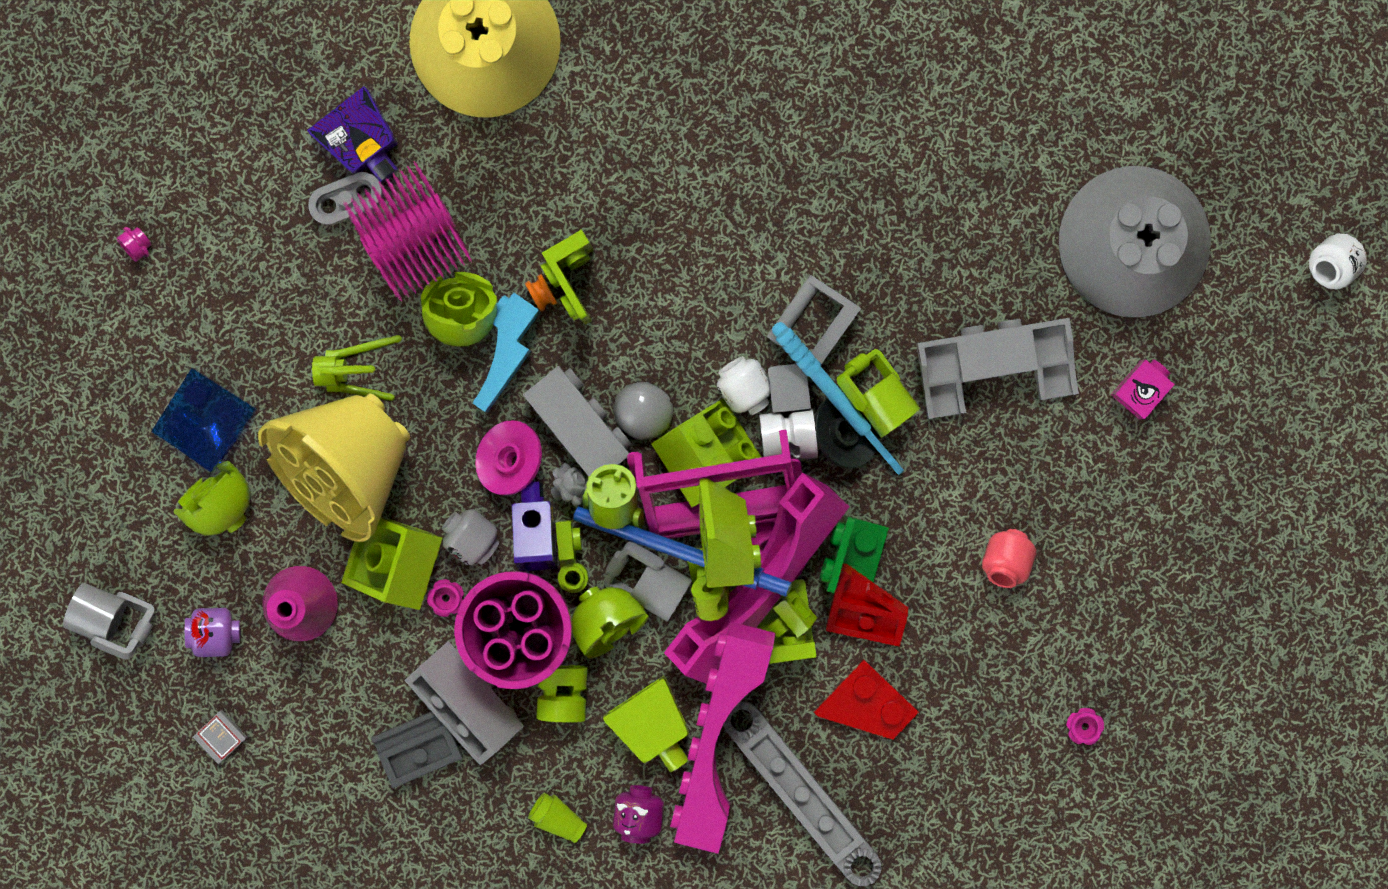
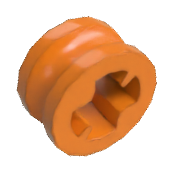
M540 274L537 276L536 282L531 283L527 281L525 285L537 307L543 312L547 304L556 305L558 302L543 275Z

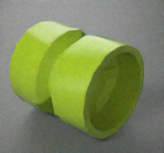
M560 665L553 674L538 683V687L543 690V695L537 698L538 720L548 722L585 721L586 699L581 696V692L587 688L588 667ZM557 686H568V693H556Z

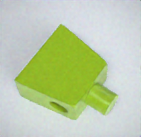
M665 676L657 679L604 714L603 720L643 763L659 755L669 772H673L688 761L687 756L677 742L689 735V729Z

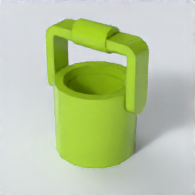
M878 349L872 350L867 355L864 353L857 355L845 365V371L837 377L839 387L854 407L863 413L881 438L921 409L901 383L897 372ZM872 361L884 379L862 394L850 379V376L855 377Z
M616 464L603 465L595 469L588 478L587 488L583 494V507L589 510L593 521L607 529H619L628 524L642 529L644 525V510L638 507L636 480L631 471Z

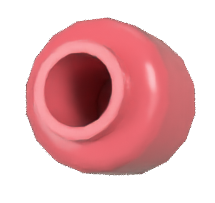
M1009 529L995 533L989 539L982 559V568L987 574L989 581L1003 588H1013L1028 580L1036 558V548L1022 531Z

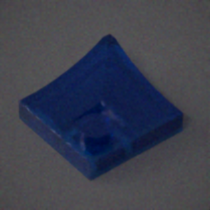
M191 368L151 432L180 450L209 472H214L235 444L257 408L201 372Z

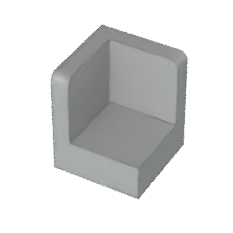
M796 364L774 366L768 369L772 413L811 408L808 379L802 372V369Z

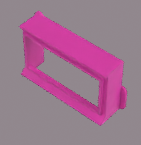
M787 430L779 431L782 454L647 476L642 454L639 452L629 453L627 455L629 469L635 477L650 532L669 539L700 534L699 504L693 508L688 501L655 506L652 493L698 486L699 478H708L716 483L783 471L786 485L734 493L746 500L747 514L755 515L756 524L776 521L779 502L802 473L800 460L792 459Z

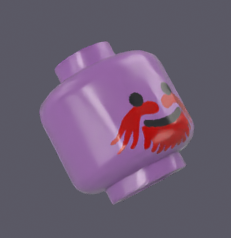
M198 608L193 611L191 618H185V647L191 648L193 654L197 657L228 656L232 651L233 643H240V620L232 621V614L227 608Z

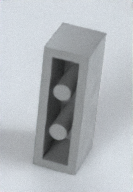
M557 366L526 391L523 396L588 476L595 469L603 465H619L627 459V455L630 452L626 448L632 443L619 427H616L613 431L603 420L608 414L594 397L589 401L579 390L584 384L574 371L569 368L564 372L560 366Z
M449 641L404 680L479 765L493 756L524 727L514 710L502 702L492 690L491 685L468 669L461 659L458 649H455Z

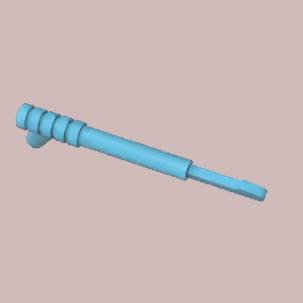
M783 322L776 323L772 328V332L776 336V341L779 345L782 346L786 353H789L790 358L802 369V372L814 381L860 436L865 435L894 471L900 475L904 469L870 431L872 426L823 370L817 358L808 350L804 343H801L802 341L791 328H788Z

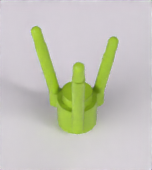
M396 335L340 350H326L325 356H315L313 358L312 377L314 385L326 386L327 392H344L364 397L371 393L379 399L393 401L395 399L393 394L342 384L341 382L347 381L348 374L375 372V367L373 365L347 366L346 359L340 358L399 343L402 341V337Z

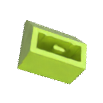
M724 398L651 443L669 473L761 458V455ZM737 479L716 483L725 488ZM699 485L680 488L692 508L699 504Z

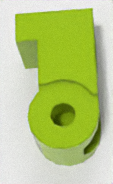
M688 562L693 583L691 592L697 616L705 621H714L724 617L729 609L730 586L707 588L705 568Z

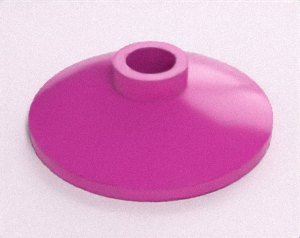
M504 421L491 428L481 440L476 453V472L482 485L487 490L498 495H513L525 489L535 478L541 464L542 448L539 437L530 426L519 421ZM517 456L516 462L512 465V459Z

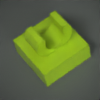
M792 589L788 596L782 597L773 608L779 616L768 627L778 638L789 629L798 638L813 625L817 617L795 590Z

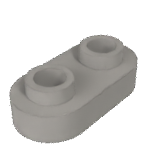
M366 172L356 173L315 190L309 199V211L316 221L324 225H335L350 219L343 204L344 201L345 203L347 202L349 208L351 207L355 216H358V214L354 210L355 207L352 204L353 202H351L352 198L360 206V210L365 213L357 196L361 186L366 185L370 187L372 199L374 198L377 206L379 205L378 199L372 188L375 187L382 199L383 191L375 176ZM328 199H332L336 203V209L332 213H325L323 210V203ZM363 199L366 201L368 207H370L371 210H373L371 204L368 201L369 199Z

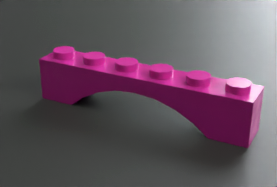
M802 472L779 502L777 518L771 536L760 555L761 567L765 569L764 573L792 582L850 506L827 485ZM737 585L729 593V609L724 617L714 621H705L697 617L689 621L664 654L685 676L707 684L710 668L718 669L721 657L714 656L719 633L727 634L730 622L757 628L781 595L760 587L754 590L743 585Z
M730 622L727 634L719 633L714 656L721 657L718 669L710 668L705 688L706 691L712 692L709 704L701 703L696 725L703 727L701 737L692 738L687 758L694 761L692 772L684 771L679 793L685 795L683 806L675 805L670 827L677 829L674 843L719 854L728 820L730 803L722 789L717 772L716 742L721 728L733 708L750 691L764 682L773 650L774 632Z

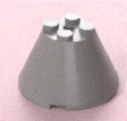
M1144 166L1115 168L1090 180L1069 203L1059 231L1060 258L1071 284L1095 307L1123 317L1151 316L1164 312L1180 303L1194 290L1201 280L1210 255L1211 237L1209 223L1197 197L1184 183L1164 171ZM1141 232L1144 235L1146 244L1144 240L1137 238V233Z

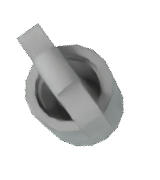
M630 541L625 544L622 551H616L606 568L608 575L604 580V586L606 588H622L630 592V595L644 609L668 622L692 579L664 563L657 555ZM628 555L647 565L634 589L615 578L620 575L628 562Z
M82 583L69 603L63 627L92 639L90 642L92 646L126 660L132 658L137 648L143 646L153 627L151 622L154 618V607L126 593L118 592L117 595H113L87 583ZM126 606L145 613V615L139 620L129 638L128 646L124 648L112 643L111 640L115 636Z

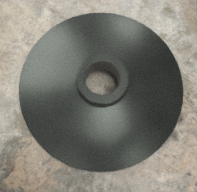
M828 398L825 399L817 409L814 419L816 440L821 452L830 462L841 468L853 469L863 466L873 457L876 448L865 435L860 436ZM871 427L870 431L878 439V433Z

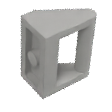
M810 275L776 323L783 322L788 328H791L818 290L843 307L811 351L822 364L861 308ZM771 329L766 337L779 345Z

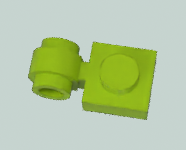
M573 520L558 521L555 523L561 567L558 573V582L564 591L577 593L583 590L589 581V573L585 566L576 562V551L582 550L580 527L573 528ZM569 571H576L580 575L579 583H569L567 573Z

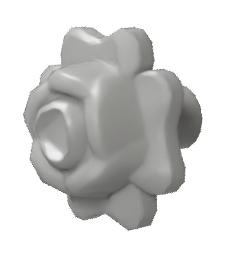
M564 463L560 468L553 470L555 480L553 481L554 487L551 489V494L558 501L563 499L565 502L571 501L574 506H578L583 501V494L587 488V475L583 470L576 467L571 468L569 464Z

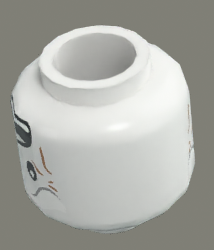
M1338 233L1329 236L1312 251L1309 259V269L1313 278L1320 285L1328 289L1337 290L1344 288L1364 271L1367 263L1366 252L1363 245L1356 238L1348 234Z
M742 356L731 361L719 371L720 378L717 382V389L733 412L742 413L748 411L750 415H753L769 404L767 399L770 395L769 377L757 360H746Z

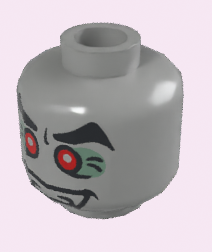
M474 509L466 510L461 515L457 512L452 513L442 526V530L445 532L443 547L465 565H473L477 562L480 565L484 564L499 545V540L496 539V526Z

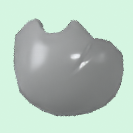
M637 382L626 385L616 395L613 406V413L618 427L628 436L643 441L661 436L670 427L674 414L670 397L666 392L649 382Z

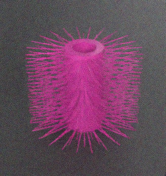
M415 162L416 170L431 197L426 195L422 185L414 176L409 166H407L411 178L424 201L421 202L412 184L403 171L400 170L402 178L417 205L412 203L408 192L406 193L402 183H400L395 174H393V178L398 184L397 186L403 194V198L409 205V209H407L404 201L397 194L398 192H396L393 184L390 183L387 177L386 181L389 184L392 195L398 202L397 205H400L399 207L403 213L399 212L394 200L388 195V191H386L380 181L379 186L389 202V206L395 213V217H393L391 210L388 209L384 199H382L375 187L372 189L375 192L378 203L385 212L386 220L380 207L378 208L374 198L372 199L367 190L365 194L374 209L376 218L361 195L358 196L359 201L365 209L364 211L367 216L360 210V206L357 205L353 198L351 202H353L354 210L360 217L359 220L354 215L351 207L349 208L347 202L344 204L347 213L351 217L350 220L356 227L355 230H358L357 232L360 235V240L377 269L381 271L383 278L385 277L390 289L392 288L398 299L401 296L394 284L395 280L407 297L409 296L404 286L405 284L399 276V271L409 288L413 292L416 291L414 284L409 278V274L403 267L404 264L422 290V283L414 270L413 262L418 272H420L419 274L424 277V281L427 284L430 283L427 281L428 277L416 258L414 250L415 252L417 251L428 273L430 272L432 278L436 279L432 271L433 269L427 261V257L420 249L421 246H423L426 255L428 254L438 273L444 278L442 269L431 252L432 250L427 244L428 242L430 246L432 245L441 263L444 264L443 266L451 274L450 268L446 263L447 261L434 241L435 238H437L452 265L456 269L458 268L450 254V250L444 243L442 234L446 237L461 264L465 265L460 252L455 246L456 244L449 235V230H451L454 238L461 249H463L466 257L470 261L472 260L463 241L459 237V233L455 229L456 225L439 195L435 194L432 186H430L425 175H423ZM407 254L409 255V257H410L412 263H411L410 260L407 258V256H406Z

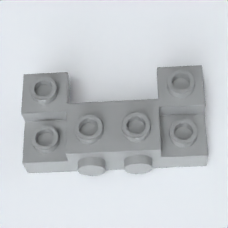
M1070 318L1023 326L1021 319L998 322L999 330L984 332L983 325L961 328V336L917 343L927 419L966 413L962 389L963 382L1035 371L1039 400L1079 394Z

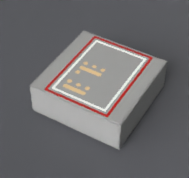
M221 710L193 738L217 764H220L247 736Z

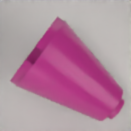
M306 566L289 567L276 574L264 591L262 606L265 619L278 635L292 641L312 640L322 635L333 623L338 609L337 592L330 580L319 570Z

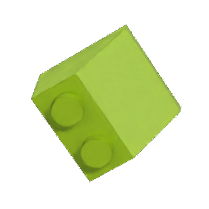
M699 478V528L707 588L754 584V568H761L759 545H752L751 538H756L755 515L747 514L745 499L708 478Z
M381 517L376 532L365 542L354 541L341 583L382 602L420 610L423 598L427 592L435 560L439 554L442 537Z

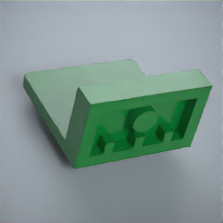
M847 515L844 516L843 522H838L835 525L830 538V543L836 545L833 558L825 557L819 577L822 582H825L824 588L827 592L835 593L843 563L848 564L867 579L874 582L889 527Z

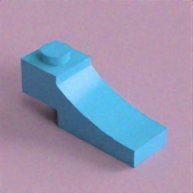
M514 292L510 298L504 295L497 303V316L493 325L498 327L495 355L487 379L473 401V404L484 412H489L531 352V350L520 343V340L541 311Z

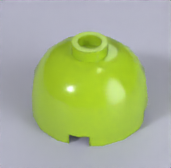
M455 272V278H448L446 280H443V276L436 277V279H433L425 286L421 294L424 324L435 339L446 345L459 347L480 342L492 330L497 316V296L493 292V286L483 277L467 272Z
M229 461L217 465L221 472L215 477H210L202 482L201 478L192 485L178 501L183 508L174 509L177 517L196 533L205 536L217 535L225 530L232 533L241 527L247 519L244 513L250 503L251 492L249 485L243 475Z
M596 586L590 588L579 597L581 604L575 609L571 619L572 634L577 646L587 658L598 657L614 648L611 643L623 637L629 629L633 635L647 622L648 615L644 611L643 606L630 595V592L615 587L600 590Z

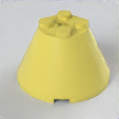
M422 0L412 21L410 54L420 81L427 91L441 104L467 116L498 117L510 114L524 107L540 95L548 85L559 60L560 29L555 12L548 0ZM488 31L487 35L481 34L479 40H474L478 33Z
M371 393L365 397L354 395L266 422L258 432L259 444L262 447L267 444L271 453L267 462L291 495L325 526L333 522L344 529L341 533L343 537L356 542H365L376 532L406 451V442L410 439V434L406 428L398 422H393L384 412L385 407L381 400Z

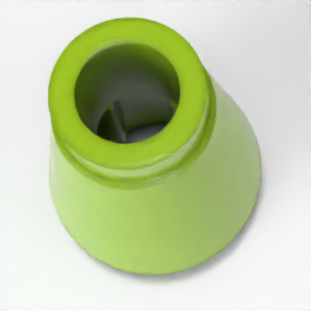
M545 792L537 799L528 816L530 820L535 822L534 827L571 840L574 843L581 838L587 827V823L583 822L555 794L549 796Z

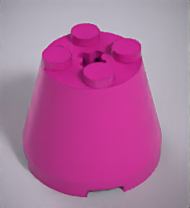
M521 571L501 572L479 582L464 598L455 619V642L465 665L484 681L505 689L526 688L548 678L565 659L572 639L571 615L561 594L543 578ZM515 617L522 622H531V625L524 628L523 635H519L517 629L511 630L509 624L515 620Z

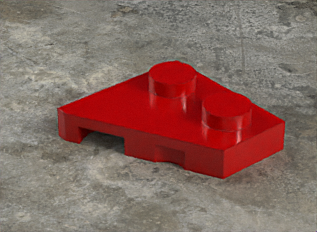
M843 563L836 590L833 594L826 631L900 647L909 607L848 564Z
M864 659L813 711L818 717L889 739H894L919 713Z

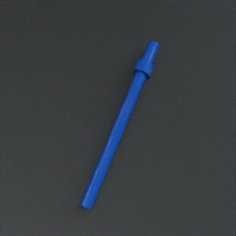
M579 506L574 513L573 520L705 568L703 551L630 524L619 529L603 528L593 521L588 509ZM761 567L754 568V584L743 585L754 590L760 587L787 597L792 582L764 573L765 569Z

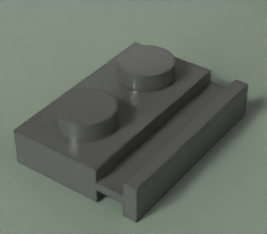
M432 711L371 737L392 788L464 757L456 738Z

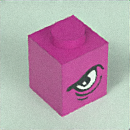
M1145 359L1137 363L1111 393V396L1138 419H1145L1175 384L1168 379L1171 373L1155 359L1149 363Z

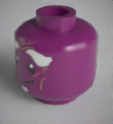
M631 785L630 791L620 793L615 799L613 828L617 833L621 834L623 841L637 844L650 843L651 838L657 836L662 830L664 802L659 796L652 794L653 789L649 786Z

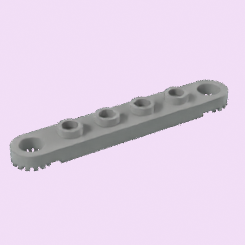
M740 701L723 724L726 732L852 884L860 887L873 884L881 873V862L876 852L752 703ZM741 709L747 710L753 717L752 725L744 731L735 729L730 721L733 713ZM858 856L868 857L873 863L872 871L863 877L855 875L851 870L852 862Z

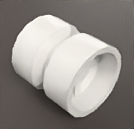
M812 409L791 411L789 417L785 418L780 412L759 415L764 457L782 454L779 431L787 430L791 455L795 459L818 458Z

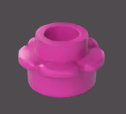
M124 227L123 230L125 232L116 238L124 251L135 262L143 256L149 257L150 254L147 248L152 244L146 235L138 227L133 231L128 227Z
M447 579L435 582L434 588L429 590L427 594L428 605L432 606L435 614L442 617H447L450 613H458L463 602L462 596L464 591L462 587L456 582L450 583ZM445 594L450 597L447 602L443 600V595Z
M1081 708L1077 713H1072L1066 723L1067 728H1069L1068 735L1070 739L1077 744L1085 743L1086 745H1092L1100 739L1101 732L1104 730L1102 717L1097 716L1095 711L1090 708ZM1083 723L1088 724L1089 727L1087 730L1082 729Z

